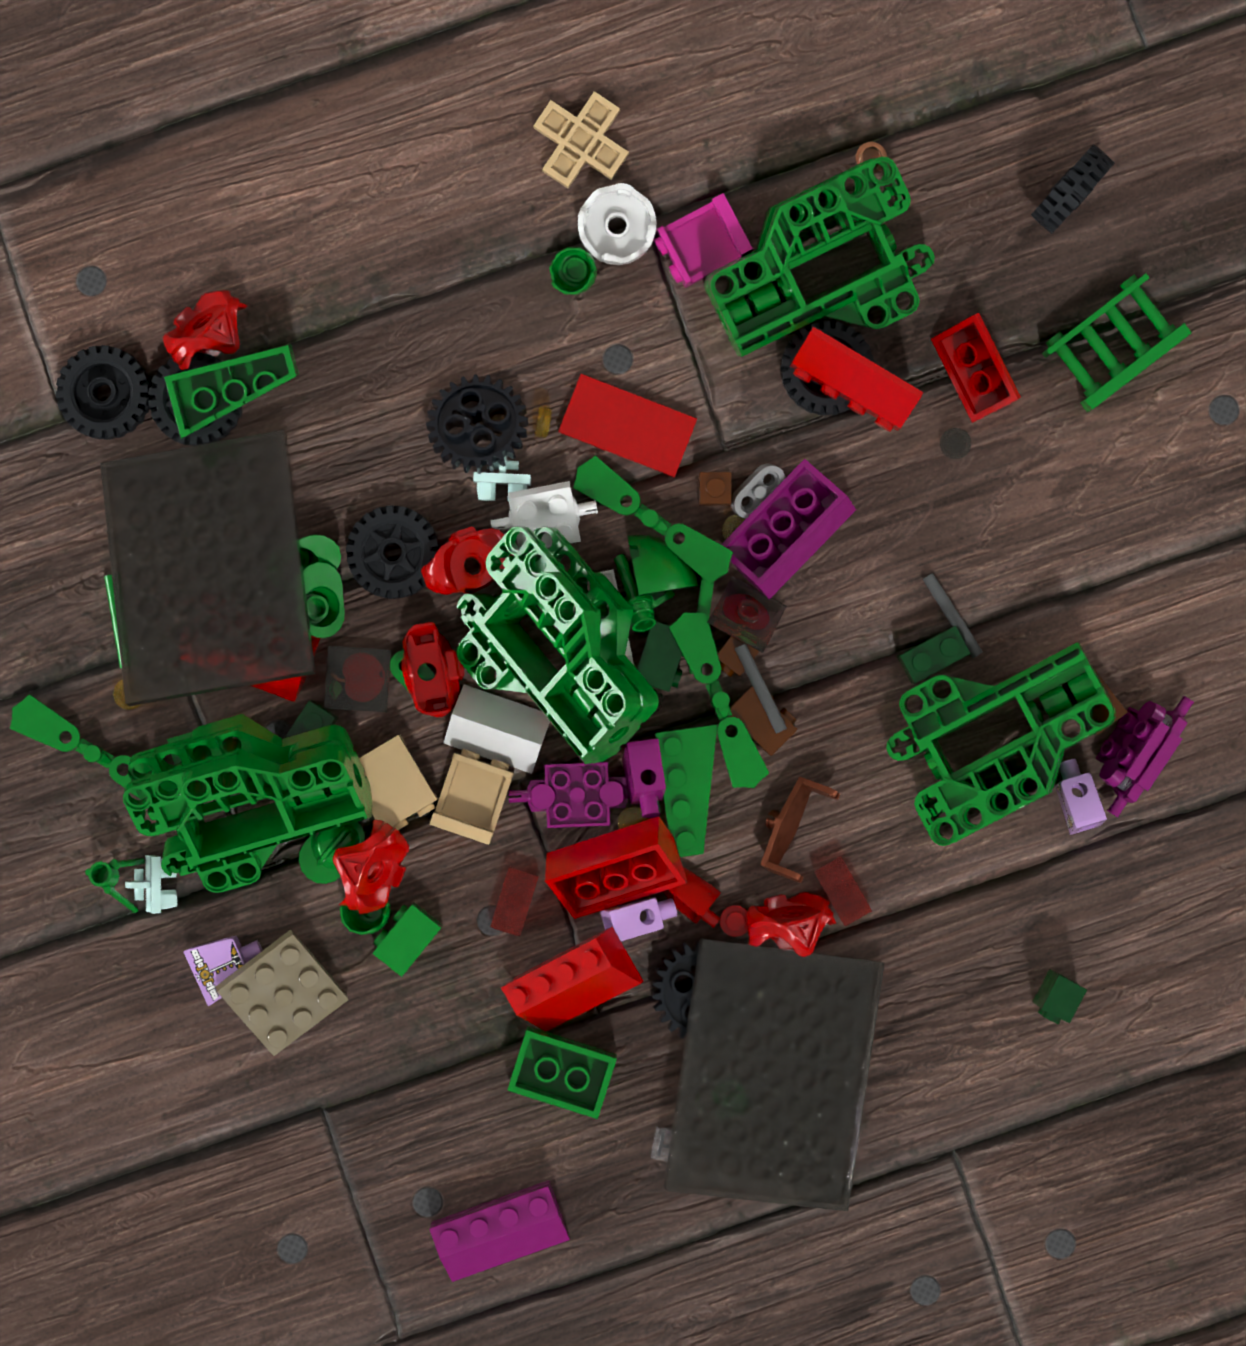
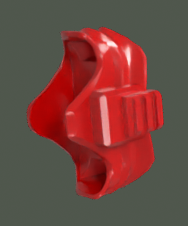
M217 290L204 293L193 310L190 307H185L174 319L173 323L176 328L164 334V346L167 352L171 354L173 361L178 364L180 370H187L190 367L196 352L216 357L221 352L233 354L239 349L237 311L243 310L248 306L240 302L239 298L232 296L231 291Z
M472 526L451 534L450 538H448L449 542L442 545L434 558L421 569L426 587L433 592L449 595L452 593L472 594L490 585L495 580L486 569V558L505 534L495 528L476 531ZM469 557L475 558L480 564V570L476 575L467 573L464 568V562ZM500 558L499 560L503 563L506 558ZM501 564L499 568L504 569L505 567Z
M435 623L415 624L408 630L403 639L402 672L404 681L413 699L414 706L420 713L433 717H443L453 710L460 694L459 680H462L465 674L464 667L458 660L456 651L452 650L446 638L438 632ZM423 664H431L436 669V675L430 681H424L418 675V669Z
M374 820L371 835L366 841L353 846L338 848L335 851L333 863L339 872L345 889V898L339 904L340 906H348L349 910H358L359 914L373 912L385 907L388 903L391 886L398 887L406 871V867L401 865V862L409 852V844L399 830L394 829L390 824L382 820Z
M800 892L789 899H786L784 894L775 895L764 899V906H750L747 914L749 925L748 944L757 947L771 938L782 951L793 949L799 956L806 957L811 955L825 925L836 924V920L833 917L834 913L829 908L830 902L819 895Z

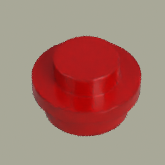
M732 905L724 909L720 916L722 930L732 937L744 935L748 931L749 926L747 921L748 911L738 905Z

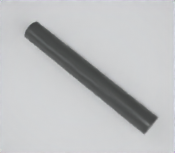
M931 573L922 580L950 624L957 627L971 653V657L974 658L983 652L935 575Z
M746 643L736 647L735 652L775 733L777 734L787 729Z

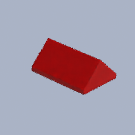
M980 313L967 318L931 339L972 423L1021 398Z

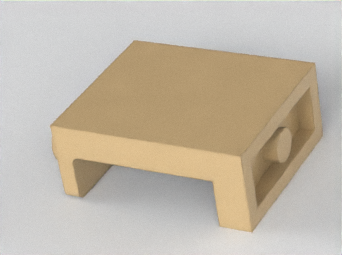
M401 734L359 758L364 769V775L367 776L370 783L372 815L375 820H382L397 830L409 824L406 818L417 812L418 816L421 817L435 809L436 807L433 802L439 799L406 747L407 744Z
M462 749L461 754L456 752L453 754L446 780L429 825L489 845L514 772L508 770L510 765L492 759L491 764L479 760L480 754Z

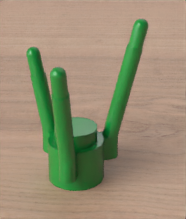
M144 858L112 859L110 863L100 861L85 871L94 886L103 888L106 894L114 897L133 913L138 912V908L116 891L114 886L119 881L118 869L120 867L142 865L145 863Z

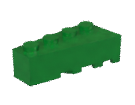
M290 344L165 376L164 379L181 439L299 376V372Z
M717 724L655 732V739L658 738L666 785L663 799L667 828L674 837L680 857L704 854Z

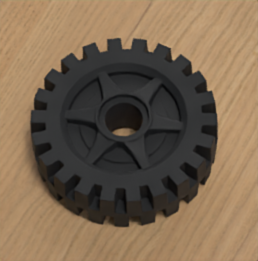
M1093 144L1080 160L1051 189L1050 194L1031 216L1052 234L1072 211L1076 210L1115 162Z
M816 322L800 330L787 344L781 360L782 383L789 397L800 408L802 407L807 412L823 416L836 415L850 409L847 406L849 401L840 396L837 399L829 397L820 390L822 385L812 379L810 383L799 379L793 374L795 369L790 367L813 326L870 361L874 362L868 343L865 342L864 337L860 333L858 334L854 331V328L845 326L840 322Z
M102 345L92 346L86 350L82 349L77 352L76 356H71L67 360L68 364L62 367L60 371L61 376L57 378L56 398L58 399L57 405L64 419L74 429L91 438L112 440L113 438L124 437L125 434L133 432L139 424H142L145 420L144 416L150 410L148 392L149 387L151 388V381L146 370L135 357L116 347ZM102 385H109L111 388L110 397L105 401H100L97 397L98 389Z
M196 352L190 367L187 370H180L178 364L171 358L158 369L157 375L153 376L151 388L149 387L148 392L151 416L159 429L172 440L189 446H207L227 437L230 434L229 432L237 426V421L239 417L241 418L243 412L242 407L181 439L164 379L165 376L223 362L220 359L209 354Z
M401 506L379 507L366 513L354 525L346 546L347 563L353 577L368 592L383 598H404L419 592L426 586L421 569L434 558L440 548L439 541L430 523L414 510ZM390 544H398L402 549V554L396 561H389L385 556V550Z

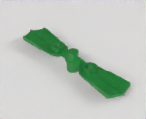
M597 456L592 457L588 462L577 468L574 489L621 515L628 516L634 514L642 520L645 526L655 529L663 536L665 535L667 547L709 584L729 573L733 551L684 524L672 525L662 518L658 512L649 509L644 504L640 506L641 499L639 493ZM625 496L632 498V504L629 507L622 505V499ZM678 533L685 535V540L682 544H676L674 540L675 535Z
M684 612L676 622L669 626V629L696 680L707 684L705 686L710 696L711 705L715 708L717 716L721 720L717 727V735L733 788H755L769 774V771L744 723L739 718L729 717L732 716L728 705L730 699L728 694L723 692L719 680H717L721 674V665L706 613ZM705 663L712 667V672L708 676L703 675L701 672V666ZM727 726H735L737 732L734 737L726 735L725 730Z
M28 695L12 708L11 730L60 751L67 752L75 749V751L84 755L88 762H97L107 769L109 767L111 778L124 788L131 782L128 774L121 775L118 771L122 763L129 766L130 756L120 755L115 757L98 745H93L83 738L80 740V732L77 727L32 695ZM65 731L70 732L72 735L69 743H64L61 740V735ZM138 763L134 766L135 770L142 774L152 770L145 763ZM132 790L131 793L138 797L136 791Z

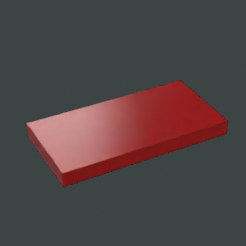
M580 374L558 433L675 478L697 418Z

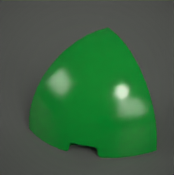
M627 535L638 596L700 586L696 572L667 547L665 540L649 535Z

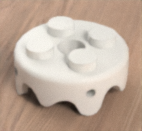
M618 183L595 190L579 211L578 231L584 248L594 258L606 264L623 265L639 259L648 251L656 234V216L651 202L632 186L625 183ZM616 217L622 218L626 222L625 231L621 234L612 233L608 228V223L611 219Z

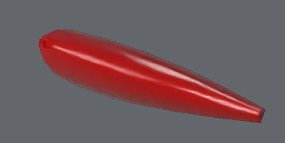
M683 867L687 883L664 890L662 893L667 899L672 898L676 909L692 922L697 924L702 919L714 928L721 918L709 908L721 892L701 877Z

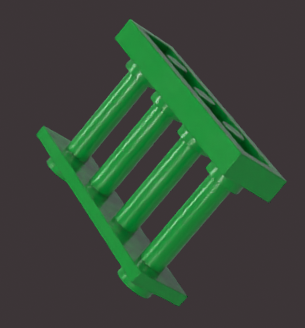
M1146 273L1139 279L1135 274L1120 285L1123 290L1120 294L1065 336L1059 332L1045 343L1048 349L1042 355L1047 358L1056 351L1086 390L1083 393L1087 398L1080 402V404L1087 413L1192 333L1185 323L1178 328L1174 324L1169 325L1142 290L1140 285L1149 279ZM1129 294L1160 333L1158 336L1161 341L1153 347L1149 343L1145 345L1115 306ZM1104 313L1135 351L1133 355L1136 360L1128 366L1124 362L1120 364L1090 325ZM1079 332L1111 371L1108 373L1111 379L1104 385L1092 379L1065 344Z

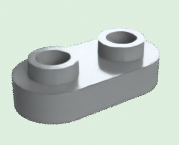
M770 463L760 465L733 493L731 497L732 510L740 517L746 519L786 478L783 470ZM771 474L770 482L764 484V476ZM749 496V503L746 506H742V499Z

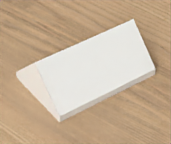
M464 684L452 712L444 744L478 753L481 757L490 760L495 759L532 774L550 721L538 709Z

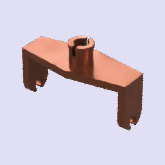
M803 777L798 778L781 812L773 809L768 814L774 817V820L767 818L766 827L771 830L773 829L760 864L768 871L798 883H802L804 877L792 870L779 866L797 832L810 793L813 791L838 800L841 795L830 787Z

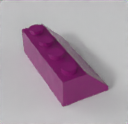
M804 459L721 545L733 551L730 563L763 595L770 599L856 511V508L844 492Z
M549 1180L431 1222L429 1228L439 1258L452 1282L570 1240Z

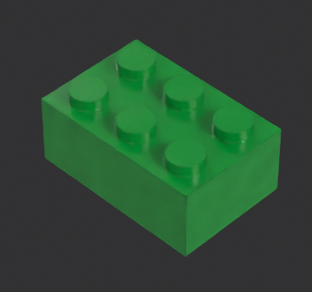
M527 1026L507 1091L598 1119L616 1064L617 1054Z

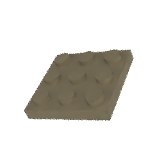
M289 930L215 986L217 993L273 1056L277 1055L349 1000L343 989L292 930Z

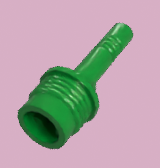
M623 554L618 555L614 558V562L626 593L625 600L633 608L631 628L634 632L647 631L656 624L652 600L648 596H638L637 586L626 556Z

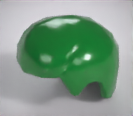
M567 247L558 252L549 267L552 286L566 295H580L588 291L595 283L597 276V267L593 256L580 247Z
M389 900L385 907L365 914H359L358 910H349L348 906H340L341 921L350 932L359 935L373 934L383 928L389 919L391 912Z

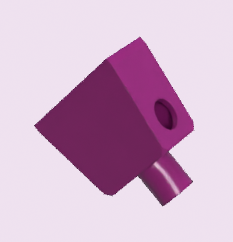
M657 738L629 742L626 744L623 753L622 764L630 803L633 805L640 804L643 818L659 816L661 814L659 801L663 799L666 791L659 740Z

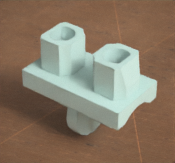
M505 456L506 466L503 467L498 462L493 463L494 469H499V473L481 472V474L474 472L473 482L477 483L478 500L495 501L496 484L508 485V493L525 490L527 486H531V475L507 474V470H519V461H509L507 456Z
M145 855V880L144 869H134V881H125V888L134 889L135 900H144V888H146V912H151V914L161 913V909L177 907L176 890H161V878H174L177 873H172L171 876L167 875L161 867L162 858L157 855Z

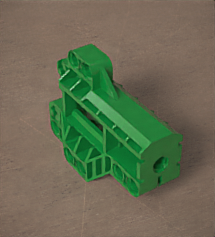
M888 157L868 159L769 207L756 249L710 272L706 276L704 281L705 291L714 306L731 346L738 356L743 357L824 316L867 328L881 329L917 310L920 299L911 279L926 272L934 264L935 256L932 249L924 244H912L895 252L897 246L894 237L887 225L883 223L904 213L910 206L911 198L902 176L892 159ZM876 164L880 165L883 171L880 180L876 179L873 173ZM847 178L852 179L855 185L854 191L851 194L845 190ZM890 185L889 187H884V191L881 192L880 186ZM820 193L824 197V204L822 207L818 201ZM893 195L895 197V201L891 203L892 206H889L887 201H889L891 199V196ZM791 207L796 210L794 221H792L789 215ZM832 215L840 230L828 234L823 219ZM808 227L815 242L803 247L799 233ZM867 233L880 264L804 301L790 270L855 237ZM914 251L924 254L925 258L921 260L922 266L915 263L907 265L906 261L915 257ZM748 262L753 263L756 269L755 275L751 279H747L744 275V267ZM720 276L725 277L728 283L723 293H719L715 288V282ZM774 280L777 281L778 287L786 300L781 303L779 295L772 284ZM906 292L909 295L910 304L907 308L901 310L896 305V297L899 293ZM746 294H748L749 299L756 313L758 314L755 317H753L751 310L745 298L743 297ZM872 306H878L881 309L882 317L880 321L873 324L869 321L867 314Z
M512 527L486 558V569L503 592L496 598L487 593L464 594L457 603V609H461L462 616L460 618L470 629L457 647V658L481 688L527 693L584 764L603 762L620 751V746L630 740L641 727L640 724L646 722L656 711L659 703L656 691L625 655L633 608L605 575L592 571L559 530L553 527L537 528L533 532L528 527ZM522 532L526 536V541L518 548L516 537ZM546 532L552 537V545L549 549L545 547L546 544L541 540ZM564 555H567L571 560V568L568 572L560 563ZM500 558H506L503 563L499 560ZM501 564L505 567L504 569L499 568ZM588 581L590 583V591L587 588ZM607 604L609 605L610 609L609 614H607L606 611ZM536 605H538V606L540 607V609L543 611L542 613H541L540 610L536 607ZM575 605L576 611L573 613V607ZM526 614L530 616L536 626L565 659L566 664L559 672L519 624ZM553 625H555V627L560 631L559 633L555 630Z
M1077 642L996 686L938 675L910 689L902 695L899 703L901 712L909 726L890 737L889 741H887L886 749L889 756L897 761L912 759L926 751V754H924L926 762L937 780L941 779V781L919 792L915 798L914 805L930 838L934 843L946 846L1052 793L1065 749L1113 724L1116 719V709L1080 643ZM945 680L951 686V693L948 697L941 699L935 693V686L939 681ZM1066 682L1078 702L1074 706L1062 686ZM914 695H918L923 701V708L918 713L910 712L907 707V701ZM1037 697H1039L1044 709L1050 717L1047 720H1044L1038 706L1034 701V699H1036ZM1017 699L1033 731L954 772L937 740ZM1098 705H1105L1109 710V717L1103 723H1098L1093 718V710ZM1072 719L1076 720L1081 727L1079 735L1074 738L1067 736L1064 730L1066 723ZM911 729L920 751L917 752L916 744H912L906 748V755L903 752H896L897 739L900 738L901 741L913 739L906 732ZM1032 745H1034V746H1033V749H1032V752H1031V750L1029 749V747L1032 746ZM1021 752L1027 768L1025 771L1013 776L1005 759ZM996 765L1004 782L989 788L980 773ZM971 778L973 783L967 782L965 780ZM1028 778L1034 779L1038 787L1034 795H1030L1025 790L1024 785ZM1000 793L1008 797L1009 805L1007 809H1002L997 804V796ZM929 797H936L938 800L934 804V808H927L926 806ZM972 807L977 808L981 812L982 818L978 825L971 823L968 819V811ZM941 812H945V817H941L933 821L932 817L938 816V814ZM943 822L949 823L953 828V835L950 839L944 838L940 833V826Z
M244 714L199 726L191 732L189 738L134 754L130 758L128 776L131 782L125 786L123 794L124 805L139 833L145 836H156L174 830L177 831V835L168 838L164 844L161 862L162 870L169 876L172 873H179L180 876L197 872L205 888L214 893L225 892L256 882L260 878L262 867L278 844L372 817L370 783L367 776L364 775L362 764L356 751L353 750L352 741L345 728L339 725H328L282 739ZM174 754L180 757L181 762L177 765H171L164 760V757ZM138 763H145L152 770L142 774L137 772L134 766ZM135 790L140 800L132 798L129 793ZM268 798L275 801L271 804L206 823L204 821V816L220 811H225L226 813L230 811V808L248 803L252 805L257 804V801ZM215 799H216V801H213V802L204 804L205 802L212 801V800H215ZM148 808V815L150 819L156 820V823H151L150 820H145V809Z

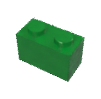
M415 902L409 908L404 904L392 918L397 922L392 930L388 932L384 929L373 942L377 948L372 954L401 977L443 926Z

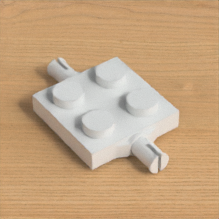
M570 481L509 492V517L491 520V526L500 531L521 526L528 527L533 532L537 528L553 527L559 530L569 543L581 542L578 528L579 516L597 514L596 500L577 504L571 492ZM522 532L516 537L518 548L526 541V536ZM546 532L541 540L546 544L545 547L549 548L552 545V537Z

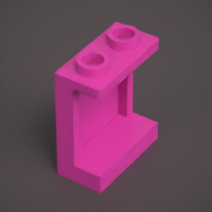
M724 193L713 198L709 204L665 227L657 228L656 234L658 237L654 239L661 255L668 254L673 264L669 266V270L676 283L682 281L685 288L704 279L710 272L753 250Z

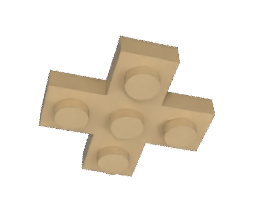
M595 91L577 117L550 100L533 126L535 130L558 144L543 167L542 172L568 189L585 163L612 180L629 155L627 150L604 136L619 114L620 108Z

